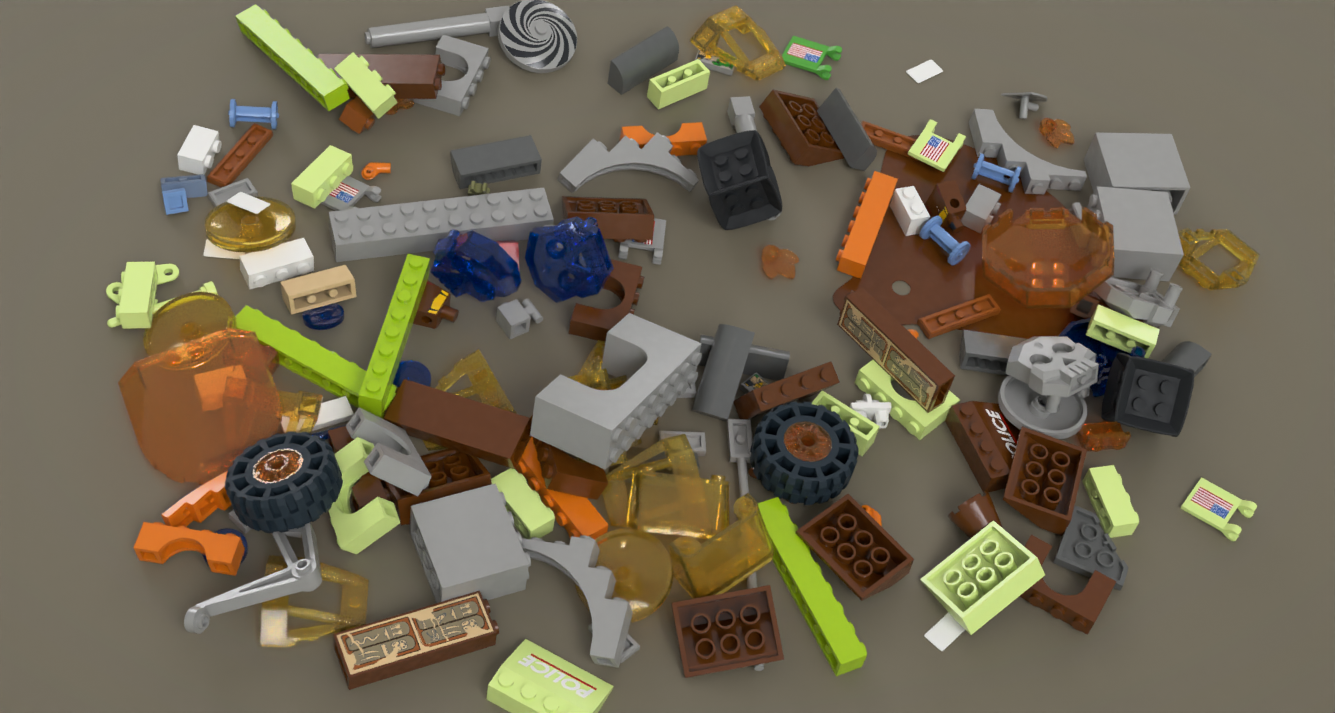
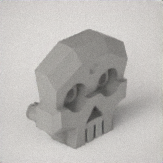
M1151 268L1144 285L1127 280L1124 281L1101 273L1093 291L1101 301L1117 312L1133 319H1143V322L1149 325L1171 327L1180 310L1175 304L1183 288L1177 284L1170 283L1165 296L1158 293L1156 289L1164 273Z
M1034 336L1012 347L1007 362L1006 374L1029 384L1028 387L1037 393L1047 395L1045 410L1049 413H1057L1060 410L1061 397H1069L1073 394L1081 398L1089 396L1090 385L1097 382L1099 364L1095 363L1096 354L1080 343L1075 344L1068 337Z

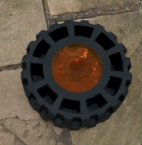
M790 402L785 406L780 405L773 408V412L766 413L762 421L759 422L750 448V463L754 468L753 472L757 479L761 480L763 487L768 491H772L774 496L779 497V499L789 500V503L793 504L804 503V505H813L816 502L820 504L827 502L829 498L837 497L847 487L857 463L859 450L854 433L850 431V426L845 420L843 421L840 418L839 414L829 411L823 405H814L812 402Z
M291 431L285 434H274L267 439L263 438L253 446L243 450V453L234 459L232 466L228 469L225 489L240 522L256 531L262 530L265 533L279 531L282 533L288 532L290 529L304 527L305 524L316 521L320 518V515L329 511L332 503L336 502L339 497L343 480L333 449L324 439L317 435L313 436L308 432L296 433Z

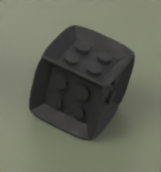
M756 130L732 134L709 142L698 149L697 157L703 184L709 196V202L714 215L724 230L749 226L770 219L782 212V199L776 176L771 167L765 144Z
M1118 353L1112 363L1102 402L1101 418L1108 422H1116L1136 429L1178 437L1185 423L1192 396L1194 370L1166 362Z

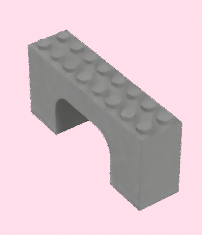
M631 313L627 314L607 332L601 371L626 382L614 390H597L560 374L535 396L530 436L606 470L613 462H617L624 451L629 450L631 444L636 439H640L647 428H651L658 417H662L665 410L672 406L676 399L683 395L690 385L696 382L698 377L696 369L702 358V353H700L702 343Z

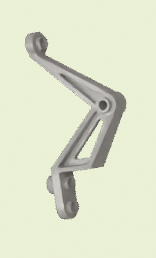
M311 522L299 529L294 528L288 532L281 533L278 531L271 533L287 568L189 608L184 618L186 631L201 634L208 627L211 616L297 592H310L317 589L322 583L317 538ZM286 536L302 538L305 559H297Z

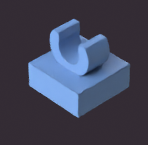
M184 188L162 191L166 215L189 211Z

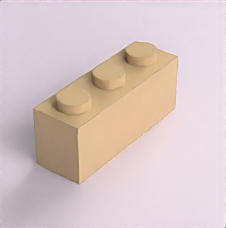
M346 265L280 282L283 301L291 315L357 297L355 279Z

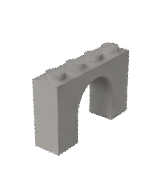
M442 35L436 46L435 55H440L442 63L460 70L465 76L455 81L442 80V89L438 90L437 99H413V102L460 116L463 110L468 108L470 96H474L477 83L482 81L484 69H488L491 58L488 57L489 48Z
M359 407L347 423L346 428L351 438L356 439L359 437L374 444L373 450L364 461L369 473L418 496L428 486L432 476L404 429Z

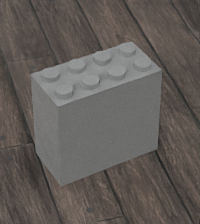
M1095 133L1084 158L1093 192L1097 186L1168 192L1173 214L1177 215L1190 190V185L1172 134Z
M1097 186L1094 193L1090 196L1087 208L1083 210L1093 233L1089 249L1093 254V267L1096 268L1097 276L1103 273L1115 278L1147 280L1150 269L1153 268L1164 273L1160 281H1170L1184 253L1168 192Z
M496 483L411 506L409 533L436 603L480 591L483 599L491 600L526 589V581L529 579L528 567L531 566L530 556L528 552L523 551L521 534L519 531L515 532L513 515L510 511L507 512L505 496L503 492L498 491Z

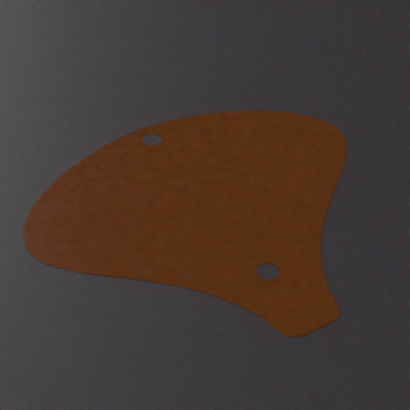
M912 135L908 137L917 140L920 135ZM965 144L958 150L944 172L924 162L887 150L885 152L880 173L898 179L895 189L914 186L924 206L937 183L954 179L957 182L965 205L978 184L1001 194L998 201L1001 203V206L996 215L992 214L994 218L989 228L984 227L981 234L966 226L958 233H953L950 227L943 228L957 242L967 241L971 245L968 254L959 263L951 265L948 263L950 254L931 237L922 239L919 234L905 236L889 203L861 279L853 276L852 279L838 288L833 294V302L840 311L843 308L845 296L850 291H856L863 287L902 325H918L919 318L990 294L1000 307V313L957 330H970L1025 339L1034 336L1068 337L1075 344L1080 343L1096 354L1095 359L1105 355L1112 348L1111 345L1086 336L1090 321L1070 312L1080 290L1099 298L1093 290L1100 276H1097L1096 268L1093 267V254L1089 249L1090 241L1087 247H1080L1067 218L1069 210L1047 191L1044 195L1025 194L1020 176L1018 177L1019 182L1016 183L1012 193L1008 192L1009 185L981 175H978L975 180L971 179L975 169L973 167L974 163H977L979 157H977L975 148ZM984 157L983 161L998 166L997 158ZM1055 210L1063 216V221L1058 224L1051 223L1047 220L1045 214L1047 211ZM895 281H904L910 286V293L899 295L893 291L892 284Z

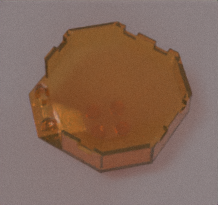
M1030 207V210H1026L1024 214L1013 221V209H1007L998 216L996 223L993 225L988 223L982 229L983 277L1025 308H1071L1114 275L1113 225L1107 221L1105 223L1099 221L1097 214L1087 207H1082V220L1070 213L1069 209H1064V207L1050 208V212H1044V208Z

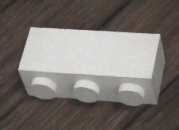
M304 238L239 256L240 271L249 290L314 271V256Z

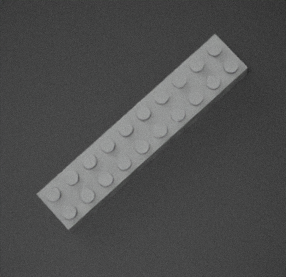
M544 188L329 212V232L336 262L492 244L493 241H519L542 238L544 225H553L554 222Z

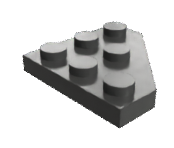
M1074 505L1071 522L1063 533L1053 563L1088 578L1097 570L1115 580L1116 584L1113 588L1120 591L1128 572L1127 564L1119 558L1116 553V546L1108 533L1105 534L1099 525L1101 521L1097 515Z

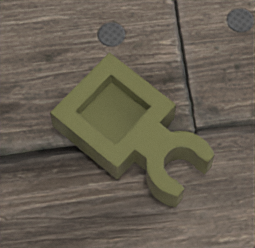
M471 181V185L468 187V196L490 194V188L487 187V183L481 184Z

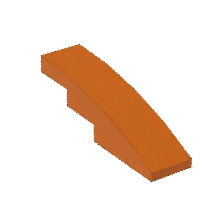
M228 471L203 484L161 515L165 525L187 527L193 521L203 522L217 508L225 511L232 504L225 489Z

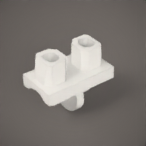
M864 394L863 400H856L855 403L850 404L851 409L870 421H874L875 424L880 426L879 429L887 427L889 413L892 408L891 402L872 400L870 394Z

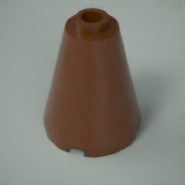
M987 490L983 492V495L979 493L959 505V512L954 514L952 511L948 515L950 520L970 539L992 521H995L1002 527Z

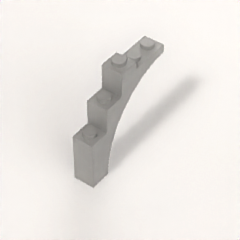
M973 110L969 120V127L977 157L982 153L984 157L997 158L998 166L1015 171L1018 166L1022 167L1019 176L1021 177L1025 194L1044 195L1046 189L1081 191L1087 178L1086 171L1057 166L1034 156L1009 137L997 121L993 110Z
M658 132L642 149L639 148V144L634 139H629L625 135L610 152L607 151L606 146L602 142H597L593 138L559 173L557 179L572 193L600 175L621 170H642L663 175L677 182L689 192L699 181L697 175L691 169H686L677 156L670 154L673 148L671 141L666 136H661Z
M585 535L580 537L571 536L569 545L562 541H554V543L545 542L543 539L536 537L531 539L522 538L523 551L528 552L531 559L543 561L561 570L584 593L592 617L593 637L590 656L594 664L619 668L633 611L629 602L619 597L612 599L616 583L612 571L603 566L595 568L600 551L596 541Z

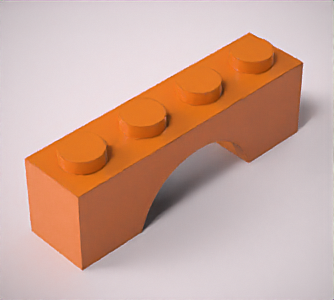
M702 122L682 123L677 133L666 136L671 141V145H673L670 154L675 156L697 155L698 149L707 143ZM625 126L621 128L620 140L626 135L629 139H634L639 144V148L642 149L654 135L645 130L643 126Z
M143 522L134 545V550L140 561L164 564L176 553L197 551L206 556L211 572L236 576L245 552L241 537L235 534H218L206 529L201 531L192 530L185 526L173 527L161 522Z

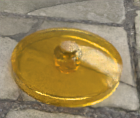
M255 197L271 204L258 214L224 202L212 209L206 216L204 222L205 233L212 244L224 250L233 252L268 250L284 243L293 235L296 229L295 214L287 204L267 197Z
M192 292L181 295L167 302L153 315L151 328H146L144 332V348L151 360L164 370L186 372L198 369L215 360L229 346L236 331V317L228 302L217 294Z
M617 529L596 538L595 541L600 551L595 568L603 566L612 571L616 579L612 599L619 597L629 602L633 611L630 623L642 620L658 610L670 593L674 577L673 565L664 545L651 534L638 529ZM575 583V587L580 600L582 601L586 609L590 612L588 601L584 593Z

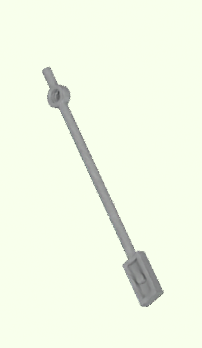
M728 419L726 425L729 462L737 463L747 588L750 589L757 587L747 463H750V448L752 445L751 420ZM764 664L754 665V670L756 671L764 669Z

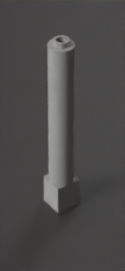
M509 5L485 8V13L370 27L364 33L365 42L371 48L437 40L441 39L442 35L459 37L488 33L489 37L498 36L500 20L504 12L509 8Z
M750 96L730 97L727 112L732 129H736L737 133L749 130L757 131L754 122L755 111ZM781 213L767 220H775Z

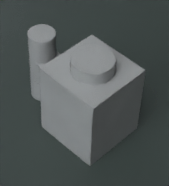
M528 298L523 300L522 305L515 299L497 307L496 322L509 339L529 332L531 318L537 324L543 321V317Z

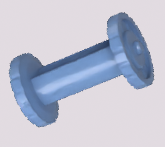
M231 99L230 110L228 111L230 127H235L237 121L271 123L272 129L276 130L277 119L279 118L277 101H273L270 108L237 106L236 99Z
M980 153L977 163H974L973 167L975 169L971 179L975 180L978 175L1009 185L1008 192L1012 193L1016 183L1019 182L1018 177L1022 167L1018 166L1015 171L983 161L984 154Z
M940 216L932 217L922 227L919 234L922 239L931 237L950 254L948 263L951 265L959 263L968 254L971 248L970 243L967 241L957 242L941 227L943 219Z

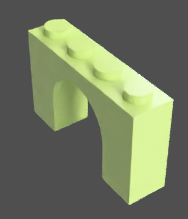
M874 360L859 369L855 384L866 394H870L873 400L891 402L892 408L889 413L891 417L901 423L910 434L919 440L943 423L951 406L960 402V399L949 391L945 402L927 413L916 401L900 396L891 385V381L894 379Z
M359 437L334 454L342 473L343 484L338 499L332 503L329 509L330 522L334 527L338 546L340 549L354 554L360 553L400 524L394 503L380 497H376L355 513L351 511V488L362 475L369 472L364 461L374 448L373 443Z

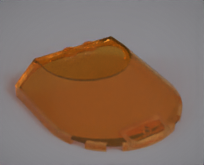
M225 328L138 360L132 364L118 382L137 441L146 459L153 468L164 473L167 478L184 484L185 481L198 482L199 485H203L228 471L234 459L240 456L247 447L253 446L263 438L267 439L274 434H278L277 430L280 422H282L280 396L256 333L252 331Z

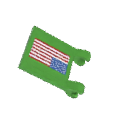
M793 36L782 54L780 62L816 73L822 79L828 80L831 77L832 67L821 64L826 55L838 61L841 58L842 48L840 46L829 47Z

